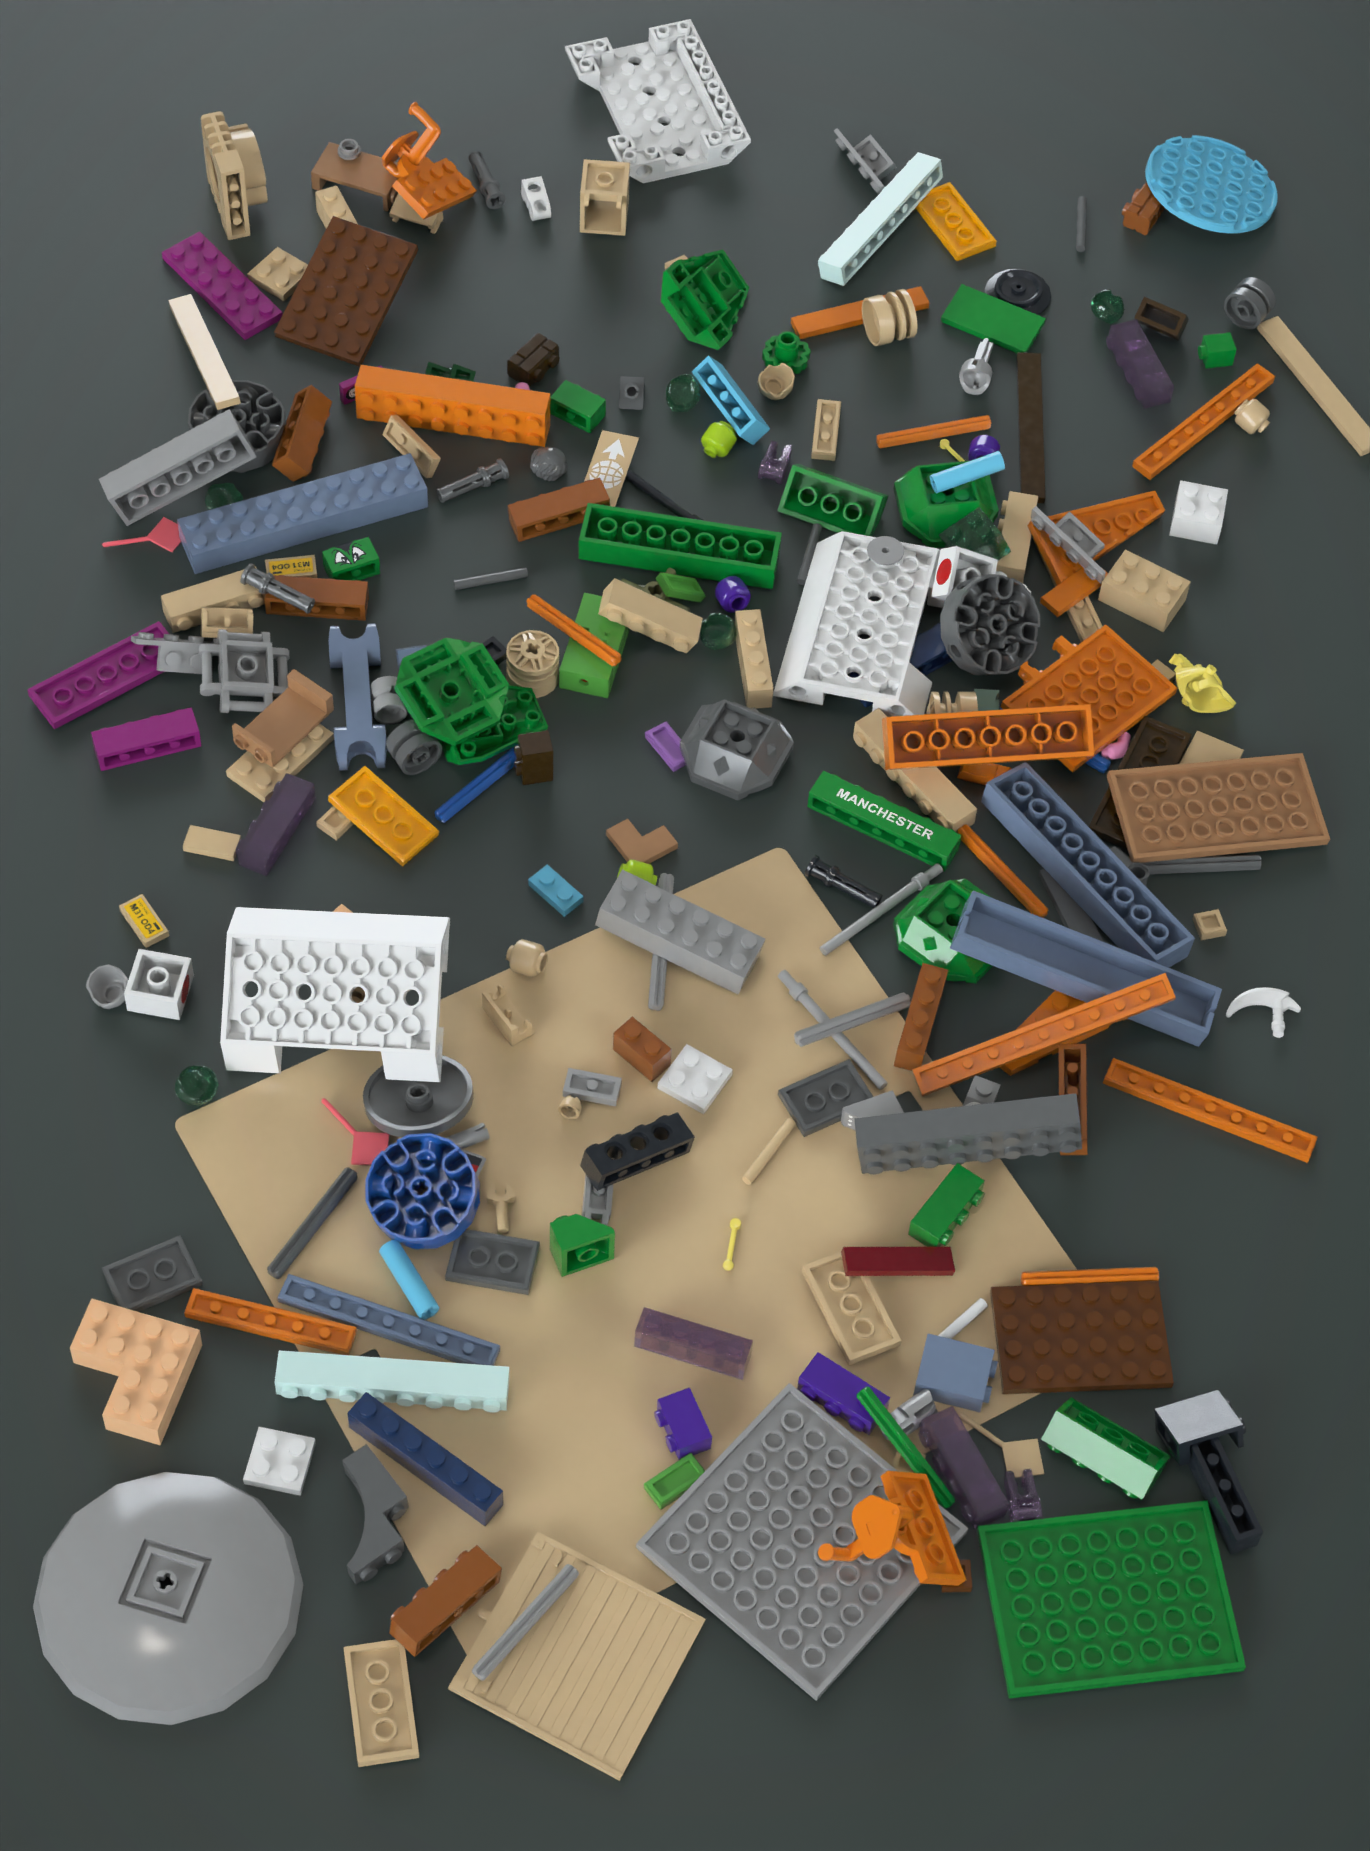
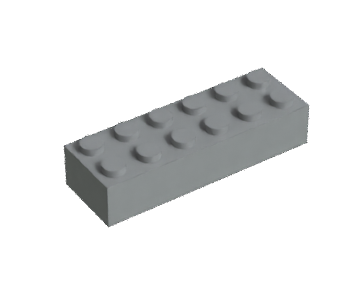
M229 409L143 456L130 461L128 464L109 472L107 475L99 478V481L108 501L126 526L257 456L246 434Z
M624 870L619 874L601 905L595 923L596 926L736 994L740 993L765 942V938Z

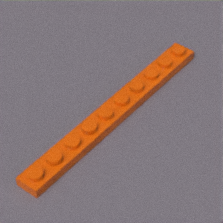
M1166 973L912 1069L921 1095L925 1096L972 1078L975 1075H980L1175 1000L1176 996Z

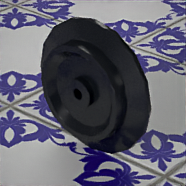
M1007 269L996 273L988 280L984 290L990 296L1037 315L1041 314L1048 307L1051 300L1050 287L1045 280L1033 272L1022 269Z

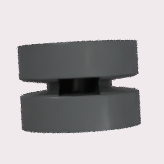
M1247 277L1227 296L1224 301V309L1234 324L1244 329H1254L1273 310L1276 298L1272 289L1264 281L1254 277Z
M409 720L399 725L391 732L386 741V749L393 759L396 760L403 773L407 775H416L429 769L442 754V745L437 738L421 732L414 720Z

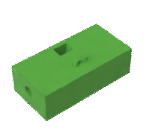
M584 593L575 622L622 656L630 628L610 621L608 618L598 614L602 596ZM570 637L559 669V688L608 698L619 663L616 666L609 665Z

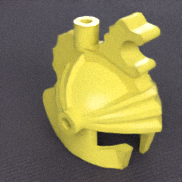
M1174 654L1169 660V663L1176 665L1174 671L1176 672L1177 687L1183 697L1181 701L1184 705L1189 706L1192 711L1218 713L1230 710L1236 705L1232 697L1223 689L1222 682L1216 674L1217 669L1213 665L1209 664L1206 668L1202 667L1201 664L1193 666L1182 654Z

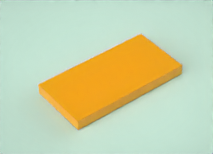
M951 182L933 188L916 206V210L956 261L996 247V239Z
M363 766L328 796V801L402 867L439 836V830L366 766Z

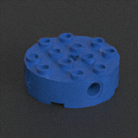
M432 1133L408 1134L396 1140V1143L389 1145L385 1151L382 1150L373 1160L365 1179L366 1203L380 1230L390 1239L397 1240L401 1245L415 1250L439 1248L458 1239L472 1224L480 1204V1182L468 1156L450 1139ZM424 1188H427L428 1191L424 1192L423 1195L418 1194V1192H423Z

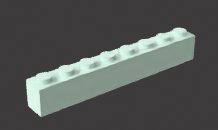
M918 152L908 161L907 165L883 188L882 192L871 201L870 205L858 215L857 219L846 228L845 232L821 255L818 260L821 279L844 286L943 178L941 159Z
M279 1350L275 1388L276 1394L286 1398L306 1396L314 1400L334 1398L343 1402H354L367 1392L381 1403L391 1402L397 1403L400 1406L419 1404L426 1405L429 1408L447 1406L455 1407L458 1410L476 1408L494 1413L500 1410L507 1411L510 1375L509 1367Z

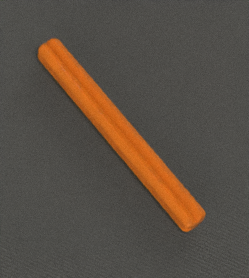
M989 415L883 433L877 435L876 442L878 448L881 449L981 431L991 428V420Z
M532 594L527 599L528 608L609 665L616 666L621 662V654L539 596Z
M964 824L957 830L964 844L1031 914L1042 918L1048 914V908L969 825Z
M1156 1267L1022 1272L1021 1275L1022 1286L1159 1280V1271Z

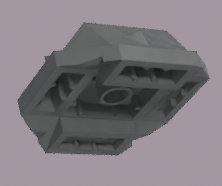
M724 699L714 704L701 705L682 737L679 748L691 782L738 801L747 797L748 794L761 791L773 785L794 748V741L780 720L758 712L756 708H748Z

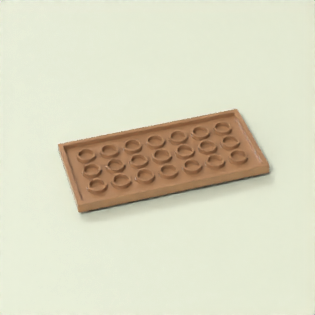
M1303 753L1111 770L1107 774L1130 860L1133 863L1327 845L1330 841Z

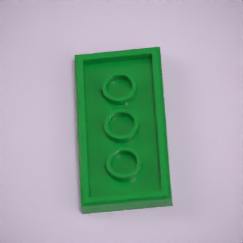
M961 284L941 316L942 323L983 340L988 338L989 342L1015 353H1027L1046 320L1044 317L964 284Z

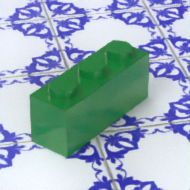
M957 1163L911 1220L908 1235L927 1247L946 1246L954 1235L953 1230L957 1225L962 1226L970 1214L968 1212L973 1205L977 1207L985 1195L983 1192L985 1180Z

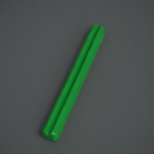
M867 1386L856 1395L858 1400L914 1473L927 1474L938 1504L944 1509L954 1504L956 1501L955 1497L872 1389Z

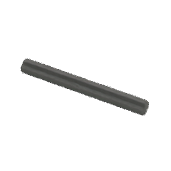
M1260 855L1195 857L1144 862L1143 864L1149 868L1150 874L1259 870L1261 869L1262 861Z
M347 1167L341 1172L267 1267L270 1276H273L275 1279L282 1277L358 1178L356 1171Z

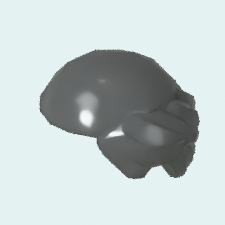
M551 446L538 448L533 452L530 468L533 473H536L537 477L543 478L544 481H555L567 472L568 464L566 463L565 454L560 449Z

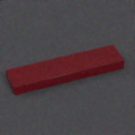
M843 1247L841 1251L845 1276H953L955 1272L951 1247Z

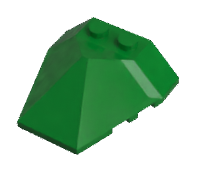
M722 249L705 253L698 257L693 256L685 260L680 259L672 263L663 272L661 302L689 341L718 350L732 337L733 332L731 330L738 321L739 317L737 314L739 309L743 307L749 286Z

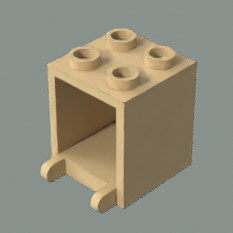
M584 159L580 190L581 233L626 235L629 204V162Z

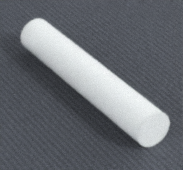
M982 1298L977 1300L938 1336L952 1339L988 1307L986 1301Z

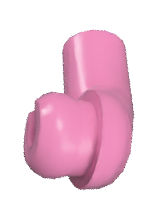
M1127 732L1122 734L1117 739V742L1110 743L1101 751V756L1111 760L1123 758L1128 750L1131 735Z

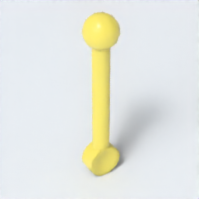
M942 439L940 441V448L947 449L959 462L965 461L949 446V440Z
M733 1218L730 1221V1228L732 1229L727 1259L723 1262V1268L727 1271L732 1270L734 1267L732 1262L737 1230L741 1227V1221L737 1218Z

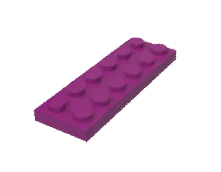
M200 231L162 252V259L244 340L280 321L283 312Z
M159 621L139 631L153 633L154 638H163L164 634H169ZM137 632V633H135V634H133V635H131V636H138V635H139V632ZM131 636L27 689L28 696L51 726L56 729L165 672L157 670L158 646L135 644L131 642Z

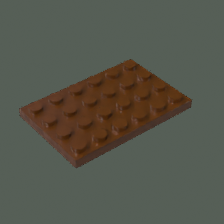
M333 216L274 331L275 337L360 367L419 250L418 245Z
M1159 1281L991 1287L990 1296L1002 1394L1172 1388L1174 1381Z

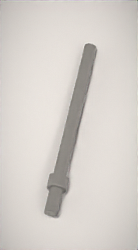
M936 863L924 873L919 872L912 877L909 884L820 947L822 954L828 955L915 891L923 890L930 884L929 881L943 872L942 866Z
M786 970L778 974V978L790 990L789 994L795 1001H800L819 1023L830 1019L807 994L808 990L802 983H797ZM842 1032L831 1036L879 1090L886 1087L887 1081Z

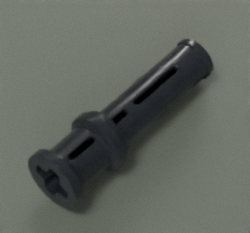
M817 855L811 859L805 871V876L815 877L824 882V886L827 888L834 886L873 909L879 905L883 897L882 894L840 873L839 867L828 865L821 861Z

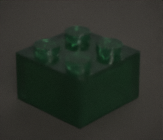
M980 507L939 534L946 548L958 546L997 560L1011 552L1002 533Z

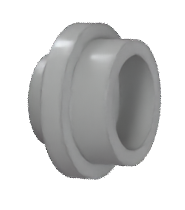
M353 139L341 141L338 147V155L345 160H354L361 154L360 146Z

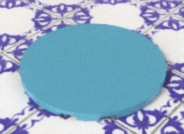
M1192 135L1191 138H1182L1181 136L1170 138L1162 145H1157L1154 148L1146 164L1147 184L1155 198L1178 218L1209 231L1244 233L1255 230L1271 218L1278 199L1275 183L1268 177V171L1257 160L1253 161L1247 157L1244 150L1219 139Z

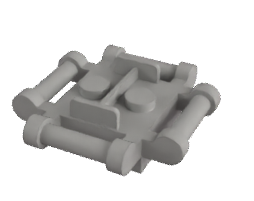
M218 629V644H202L199 646V656L202 659L200 694L203 696L220 695V713H229V710L262 712L273 702V697L277 698L288 688L287 660L290 659L289 650L272 647L270 632H261V634L227 632L226 629ZM212 656H219V683H212ZM273 659L277 661L278 686H274ZM229 695L263 697V702L230 700Z

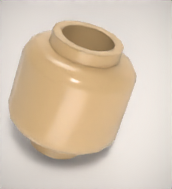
M1246 399L1234 413L1236 415V424L1248 434H1254L1256 431L1262 433L1270 424L1267 420L1270 411L1257 399L1250 401Z
M521 939L514 946L511 945L509 947L506 959L509 961L511 971L528 977H535L538 973H543L545 970L548 954L545 953L542 945Z

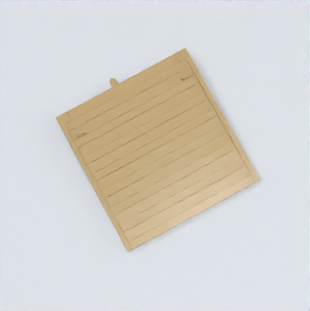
M537 1531L492 1612L484 1608L479 1610V1617L486 1620V1623L451 1681L448 1690L620 1781L706 1619ZM567 1564L572 1565L579 1572L574 1582L483 1681L479 1680L472 1673V1669L556 1575Z

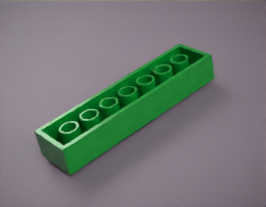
M588 503L579 537L578 559L666 572L668 568H672L678 575L721 581L728 576H736L741 578L748 586L773 589L780 555L782 533Z

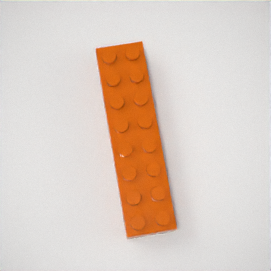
M366 365L360 366L355 383L356 416L358 419L388 423L391 415H398L408 426L413 428L450 432L545 447L550 428V393Z
M1091 704L892 716L882 719L885 770L1094 756Z

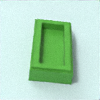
M662 572L656 577L657 582L667 597L702 602L706 597L695 578Z
M689 1453L645 1482L644 1489L661 1510L681 1497L705 1470L693 1454Z

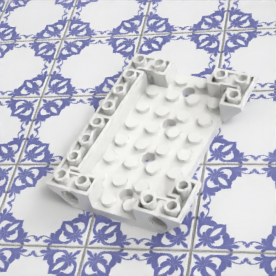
M691 19L649 28L648 42L613 49L608 38L605 37L565 46V51L578 79L600 91L620 135L608 137L609 145L617 162L630 163V176L634 179L647 183L727 165L751 143V139ZM660 123H667L669 125L663 126Z
M841 531L818 542L773 696L823 705L827 693L873 702L872 712L879 708L887 717L924 715L932 682L910 663L927 595V605L943 608L945 601L931 597L940 550L901 542L904 547L902 559L892 565H880L873 562L867 554L868 544L876 537ZM872 596L879 597L880 600L871 601L869 600V598ZM860 634H867L870 638L861 639L858 636ZM850 672H856L860 676L852 678L849 677L847 674H849Z
M236 907L227 931L220 1040L226 1070L281 1073L282 1046L381 1051L386 1079L441 1082L444 1027H439L442 972H447L450 918ZM253 981L258 986V993L254 997H249L245 992V988L249 982ZM304 984L309 985L312 991L311 996L307 1000H302L298 994L299 988ZM357 987H361L365 991V998L360 1003H356L352 998V992ZM410 990H415L419 994V1001L413 1006H410L405 999L407 992Z

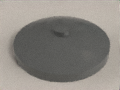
M443 1055L441 1082L386 1079L384 1066L382 1065L370 1076L363 1091L364 1108L368 1119L381 1131L397 1137H404L408 1134L432 1133L436 1135L455 1126L466 1116L474 1099L472 1079L468 1071L459 1062Z

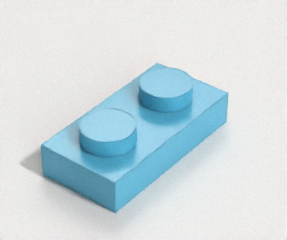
M548 864L528 879V885L564 917L583 903L584 896Z

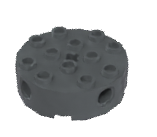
M232 380L241 403L217 410L209 391L205 389L196 396L189 408L188 428L191 430L230 409L257 456L230 471L245 473L249 470L263 467L274 459L286 424L285 410L281 401L279 402L273 395V392L266 386L249 380Z
M997 574L975 576L959 583L947 596L940 615L941 639L947 654L959 668L973 675L992 676L1008 674L1019 669L1034 654L1038 643L1036 639L1038 627H1040V614L1034 597L1021 582L1014 578Z

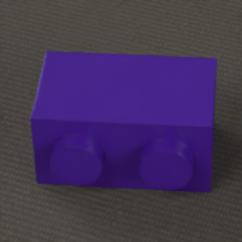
M690 1387L658 1399L657 1411H654V1416L660 1428L664 1427L667 1433L665 1440L671 1453L675 1452L678 1460L689 1453L696 1455L711 1449L712 1435Z

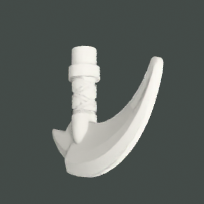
M1266 987L1255 988L1236 997L1230 1004L1226 1017H1231L1236 1011L1247 1006L1263 1005L1273 1008V1022L1271 1023L1273 1036L1280 1038L1284 1036L1285 1029L1283 1012L1288 1009L1300 1012L1301 1007L1289 997V993L1286 991Z

